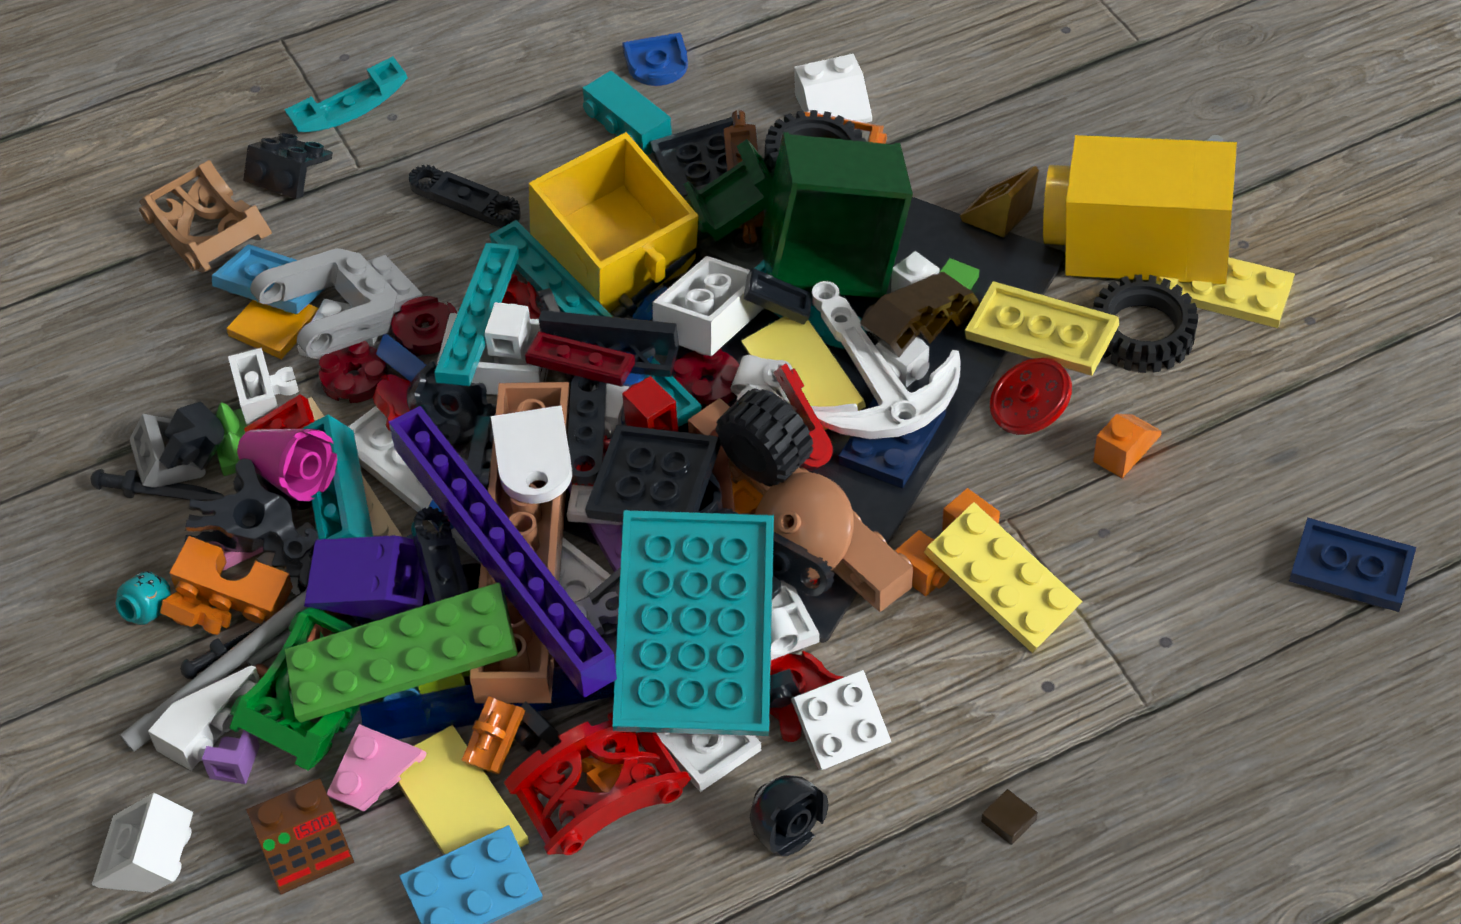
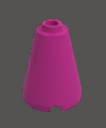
M316 429L250 430L241 437L237 448L240 460L244 458L251 460L257 474L290 498L299 501H310L315 499L311 496L318 491L324 492L335 475L337 454L332 453L330 443H333L331 437L323 431Z

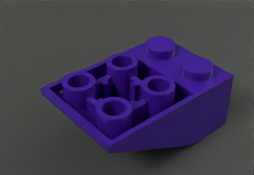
M396 535L315 540L304 606L374 620L384 619L422 607L425 583L414 540Z

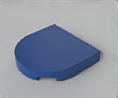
M681 32L622 42L628 71L640 83L651 86L667 85L680 79L687 71L688 56Z

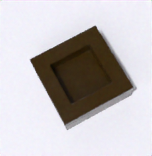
M1007 789L982 813L981 822L1012 845L1037 820L1038 812Z

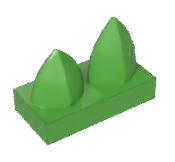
M221 402L215 416L223 425L224 438L217 449V454L223 476L236 473L235 465L240 460L237 448L241 437L245 434L244 428L247 427L242 408L233 411L227 404Z

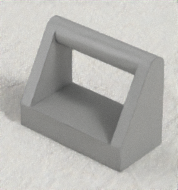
M142 414L130 437L142 486L161 487L201 478L206 473L205 469L200 470L193 462L188 465L182 464L167 469L159 461L165 450L163 441L169 440L164 433L172 419Z

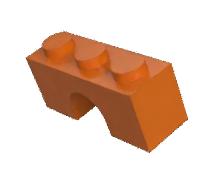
M967 488L943 509L942 530L944 531L973 502L998 524L1000 511ZM918 530L898 547L895 552L902 553L909 559L913 566L912 587L924 596H927L936 587L938 589L942 588L949 581L950 577L924 553L927 546L935 539Z
M188 536L169 573L176 591L189 598L203 597L220 610L229 611L230 608L242 612L243 616L248 620L259 624L267 621L283 608L293 588L289 573L255 561L249 574L240 580L230 581L222 578L221 573L227 563L223 549Z

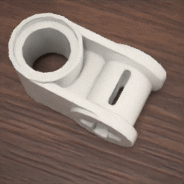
M745 355L739 364L731 385V391L738 396L748 385H768L789 402L773 372L786 363L790 370L793 368L784 360Z

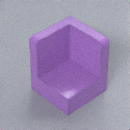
M243 730L240 739L225 736L221 739L218 748L206 746L202 761L209 779L246 784L260 747L257 736Z

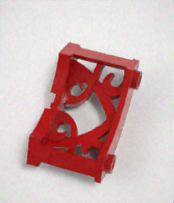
M612 712L608 714L609 721L595 726H591L589 721L559 735L561 743L545 754L537 750L504 781V784L510 794H516L543 839L545 843L544 849L548 855L575 854L583 848L588 839L617 819L648 806L671 803L681 796L682 789L691 780V777L687 771H680L656 732L613 731ZM638 742L644 751H639ZM615 747V753L605 751ZM592 756L604 763L623 764L620 775L610 792H586L574 789L581 777L582 760L584 758ZM644 763H652V765L654 766V768H653L652 766H650V765H648V764H644ZM570 767L572 768V772L567 779L565 778V774L560 775L563 771ZM654 775V777L648 779L645 776ZM539 793L549 799L545 808L537 797ZM560 804H563L559 811L560 824L562 825L566 817L573 816L574 819L560 831H557L550 817Z

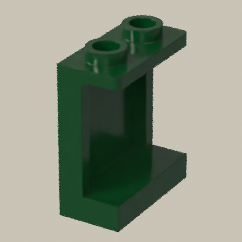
M748 139L736 146L743 161L701 190H697L690 181L683 184L688 194L684 199L699 215L698 229L703 234L708 232L716 242L767 208L773 177L764 158Z

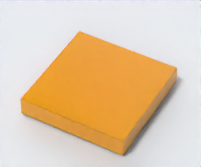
M252 300L226 329L228 336L254 348H262L263 352L282 360L297 343V336L300 330L312 321L319 308L308 304L298 314H294Z

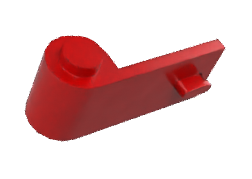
M786 363L773 373L789 402L796 408V413L803 419L802 421L810 431L809 435L813 440L811 445L813 452L799 468L803 467L808 471L816 470L830 460L833 446L801 389L804 387L801 378L795 368L790 370Z

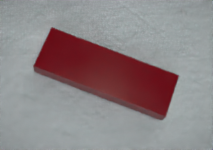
M543 332L537 333L525 354L527 364L619 387L623 386L635 365V356L633 354Z

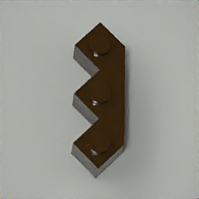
M943 271L882 296L876 304L871 305L866 310L860 324L871 338L897 357H900L917 336L931 344L947 323L960 331L975 314L980 303L971 290Z

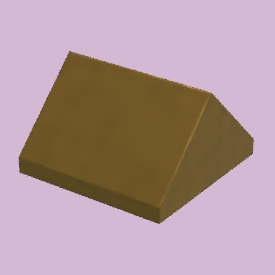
M1035 165L987 188L960 215L961 220L998 236L1005 237L1032 209L1039 174L1037 166Z

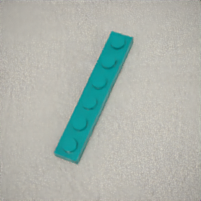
M495 243L485 244L435 369L436 383L471 385L486 345L485 330L494 303H502L518 261V246Z

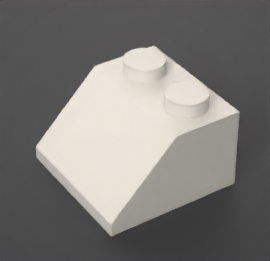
M854 54L794 67L795 96L804 112L817 110L818 113L824 114V111L832 112L831 116L837 117V115H840L846 119L866 123L872 122V113L864 76Z
M152 793L115 814L110 824L92 885L98 888L153 893L173 883L181 870V862L179 860L183 847L191 836V828L189 826L193 812L156 793Z

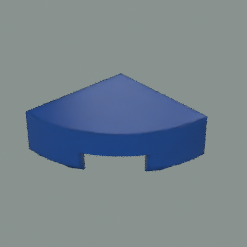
M666 286L646 296L633 314L632 319L648 321L652 319L653 301L668 288Z

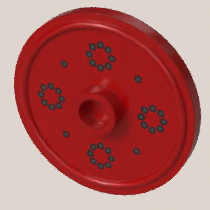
M1033 358L1023 361L1009 369L996 383L990 398L991 415L995 422L1008 433L1026 435L1043 430L1054 423L1068 406L1072 394L1071 378L1065 368L1052 359Z

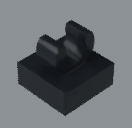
M525 701L521 706L525 710L522 718L525 723L518 727L514 739L529 752L537 747L541 739L553 748L560 740L558 736L561 734L535 708Z

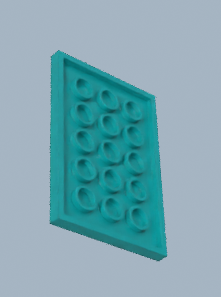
M624 510L613 731L769 736L774 515Z

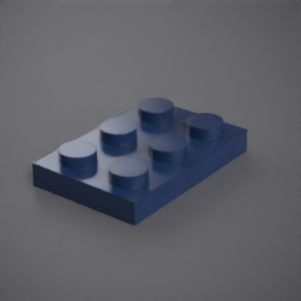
M875 397L868 408L880 406ZM946 409L926 426L899 437L866 439L850 436L839 455V465L903 488L945 417Z
M1307 517L1289 582L1399 612L1416 547Z

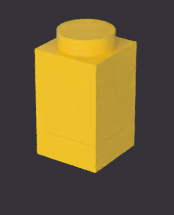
M1075 135L1071 166L1049 165L1043 215L1044 244L1066 245L1065 276L1118 279L1128 276L1129 279H1134V275L1142 274V280H1149V275L1157 276L1156 281H1159L1160 277L1178 279V282L1192 283V281L1211 282L1212 284H1227L1237 142Z

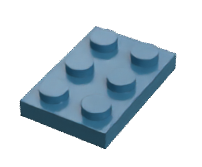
M248 244L212 274V286L259 302L250 290L254 278L265 270L297 260ZM275 283L271 284L264 292L271 289ZM324 289L284 302L279 300L267 305L289 313L298 314Z
M509 825L399 875L420 924H491L542 900L543 897Z

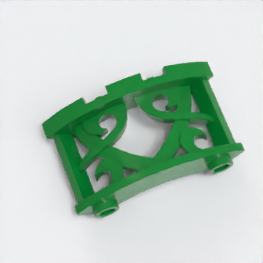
M312 607L296 613L289 626V632L291 633L273 664L251 690L244 695H240L235 700L230 712L234 717L229 729L235 732L243 729L296 756L295 764L307 771L314 767L331 750V741L334 733L337 734L338 731L344 733L360 709V705L336 711L321 716L322 718L318 723H313L310 720L300 723L295 718L289 693L290 681L285 649L307 643L315 624L334 633L355 628L321 611V609ZM275 692H276L277 699H276V698H272V696L274 695ZM262 709H267L271 711L270 713L264 715L259 713Z

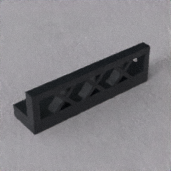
M542 310L539 317L540 332L617 351L630 352L635 356V365L630 373L671 377L679 349L676 323ZM654 355L667 356L665 365L650 363L647 359Z

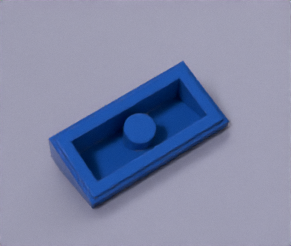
M383 335L376 354L411 382L426 364L389 335Z

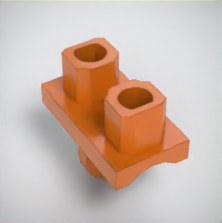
M488 696L478 721L474 722L472 727L474 731L462 761L499 775L525 710L522 707L507 704Z

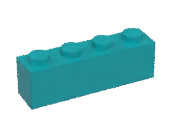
M327 414L302 428L316 429L326 433L333 441V443H330L332 453L337 454L335 475L329 487L324 492L318 491L311 496L315 498L312 499L318 538L320 540L373 537L354 430Z

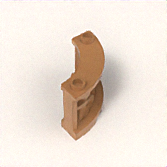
M210 160L144 196L139 201L142 206L139 208V211L146 223L149 225L153 223L161 235L188 264L192 271L206 272L211 269L210 261L250 238L261 240L272 234L256 205H248L242 200L235 203L231 199L233 191L219 175ZM198 177V180L193 184L188 194L180 187ZM170 192L183 201V205H181L178 201L167 198L168 206L172 208L170 212L162 211L155 202V200ZM209 203H215V206L207 208ZM196 213L205 219L223 218L218 225L219 234L191 236L190 227L194 214Z

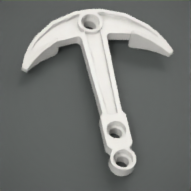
M823 281L813 287V305L821 312L822 319L835 339L842 342L880 405L858 411L857 404L827 407L811 406L821 425L840 434L866 439L899 437L926 426L946 409L959 383L961 362L959 351L952 350L946 361L931 373L929 384L911 393L907 391L861 328V321L847 300L839 296L837 285L832 282Z

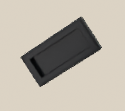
M754 268L747 274L744 300L803 325L810 317L812 293Z

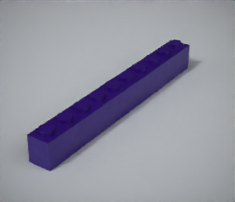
M419 406L389 421L396 452L441 511L445 513L444 515L448 516L450 523L495 582H500L504 588L505 595L582 696L585 698L616 680L617 674L613 651L422 407Z

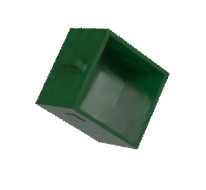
M783 132L760 235L766 274L808 292H812L813 287L817 283L828 281L837 285L841 295L876 298L886 295L913 196L901 144L791 135L789 132Z

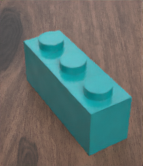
M613 71L607 72L582 88L583 108L586 114L599 121L611 134L614 133L616 136L627 132L646 155L652 153L650 141L672 135L671 117Z

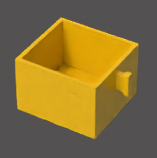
M627 132L529 182L530 234L609 313L620 305L619 298L624 293L631 299L652 280L656 283L660 282L665 277V269L696 248L699 215ZM696 253L664 282L670 281L686 272L695 260Z

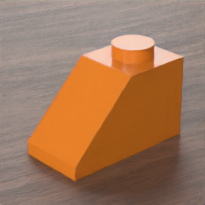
M1116 414L1096 437L1093 462L1123 479L1157 441L1162 431L1133 414Z

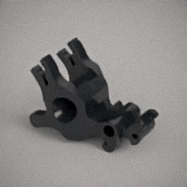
M245 458L238 460L235 465L236 477L233 481L236 494H228L221 499L213 501L190 500V510L200 511L202 515H214L197 516L189 514L185 531L202 532L198 536L186 535L184 544L188 536L218 546L226 552L252 553L263 547L264 552L275 553L271 564L272 567H282L290 574V577H298L297 588L302 593L307 589L314 543L318 539L317 532L313 528H306L304 534L307 537L299 535L293 525L291 508L288 502L282 496L268 492L261 487L251 460Z

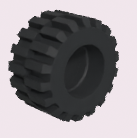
M754 388L751 391L748 390L716 422V433L726 455L744 474L766 486L778 485L780 482L783 483L813 452V447L811 446L813 440L809 435L810 431L802 421L803 419L787 402L764 389Z

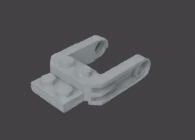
M339 248L265 270L254 278L250 287L251 293L260 303L270 304L279 300L284 302L335 286V289L353 308L312 321L300 330L297 336V344L312 358L389 333L393 314L401 311V306L405 302L423 295L386 255L367 261L360 253ZM275 283L271 289L264 292L271 284ZM321 335L317 341L311 343L317 336Z

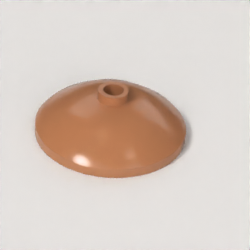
M811 472L792 474L783 483L780 482L778 485H772L764 494L756 509L755 515H774V532L807 549V552L823 558V561L826 560L828 562L827 565L832 567L831 570L840 563L850 546L853 536L854 518L849 499L839 485L820 474ZM793 517L794 525L789 529L788 523L790 518ZM809 568L807 573L810 574L808 575V577H811L810 581L820 578L817 571Z

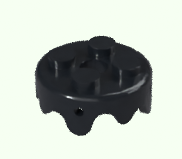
M431 361L409 383L406 393L409 411L421 406L451 445L470 443L473 438L477 416H494L496 405L488 404L487 389L483 383L471 382L470 386L436 383L435 369L437 364ZM442 404L449 405L452 411L447 410Z

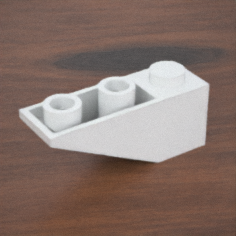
M251 665L172 703L148 730L156 751L192 771L202 761L206 746L213 747L225 732L231 730L229 727L234 716L230 712L235 700L240 695L246 694L260 680L256 667Z

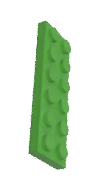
M500 582L285 649L294 714L300 723L518 655L506 596Z

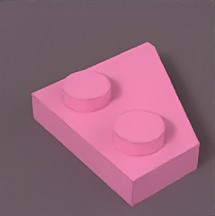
M359 724L327 791V795L334 800L364 812L378 800L379 795L383 791L392 788L400 781L401 778L399 776L414 762L420 763L425 759L427 753L422 749Z

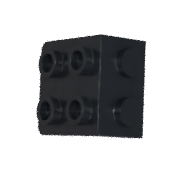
M280 133L279 136L274 138H262L260 142L249 144L247 147L243 181L298 199L303 197L307 167L331 160L333 152L324 149V146L320 143L299 141L296 135L290 133Z

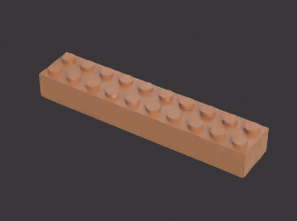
M569 382L499 383L496 415L562 405L568 441ZM493 437L488 493L560 584L566 490L553 500L537 504L523 503L510 497L501 485ZM537 480L530 483L529 487L539 489L547 483ZM481 563L479 588L495 584V580ZM506 596L518 655L471 669L470 682L475 703H485L488 696L505 703H524L525 701L527 703H551L554 658Z

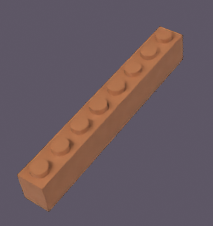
M717 399L688 419L689 433L710 435L711 431L716 429L717 420L730 406L722 399ZM729 458L733 481L738 483L745 479L764 496L771 486L754 481L736 467ZM801 467L794 473L808 472V470ZM853 511L854 529L852 540L845 556L833 571L875 609L881 612L912 588L913 566L904 554L895 552L887 545L880 533L871 531L863 524L858 514ZM793 517L789 520V529L794 525Z

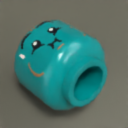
M149 571L140 572L118 588L115 602L116 609L120 616L128 622L137 625L148 624L162 615L160 613L162 602L171 596L170 586L164 578L159 577L155 573Z

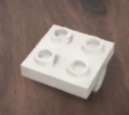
M781 581V592L772 600L771 660L819 643V632L795 587L784 581Z
M864 670L791 698L818 770L826 769L891 742Z

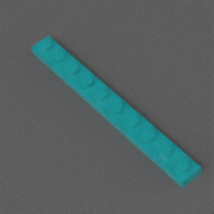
M517 220L489 234L491 243L518 246L519 258L515 269L537 291L550 288L560 312L613 317ZM653 357L651 363L660 364V363ZM672 375L671 377L645 376L644 379L651 376L676 401L678 427L687 423L688 419L701 411V404Z

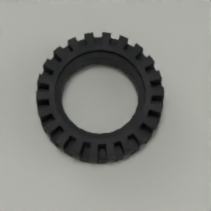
M803 110L797 111L796 119L789 113L784 115V121L778 119L775 121L774 127L770 126L768 134H766L764 160L773 177L783 132H789L791 135L866 142V139L862 138L860 129L854 130V123L849 121L844 124V117L837 115L832 120V112L824 111L823 117L817 116V110H810V116H805Z
M1142 274L1134 275L1133 283L1130 282L1128 276L1120 278V285L1112 281L1108 284V290L1103 287L1099 292V297H1096L1094 300V310L1116 315L1119 311L1128 307L1147 306L1167 314L1175 327L1173 332L1167 337L1156 341L1132 339L1123 335L1117 329L1103 358L1105 359L1111 355L1110 363L1115 366L1123 360V369L1131 371L1133 364L1139 365L1138 373H1146L1147 365H1151L1154 373L1161 372L1162 363L1167 370L1174 367L1175 360L1180 364L1185 359V354L1189 355L1192 345H1194L1198 314H1196V304L1191 303L1192 297L1189 293L1182 295L1183 288L1178 284L1169 289L1170 280L1164 278L1161 285L1156 284L1157 276L1149 275V281L1143 282Z

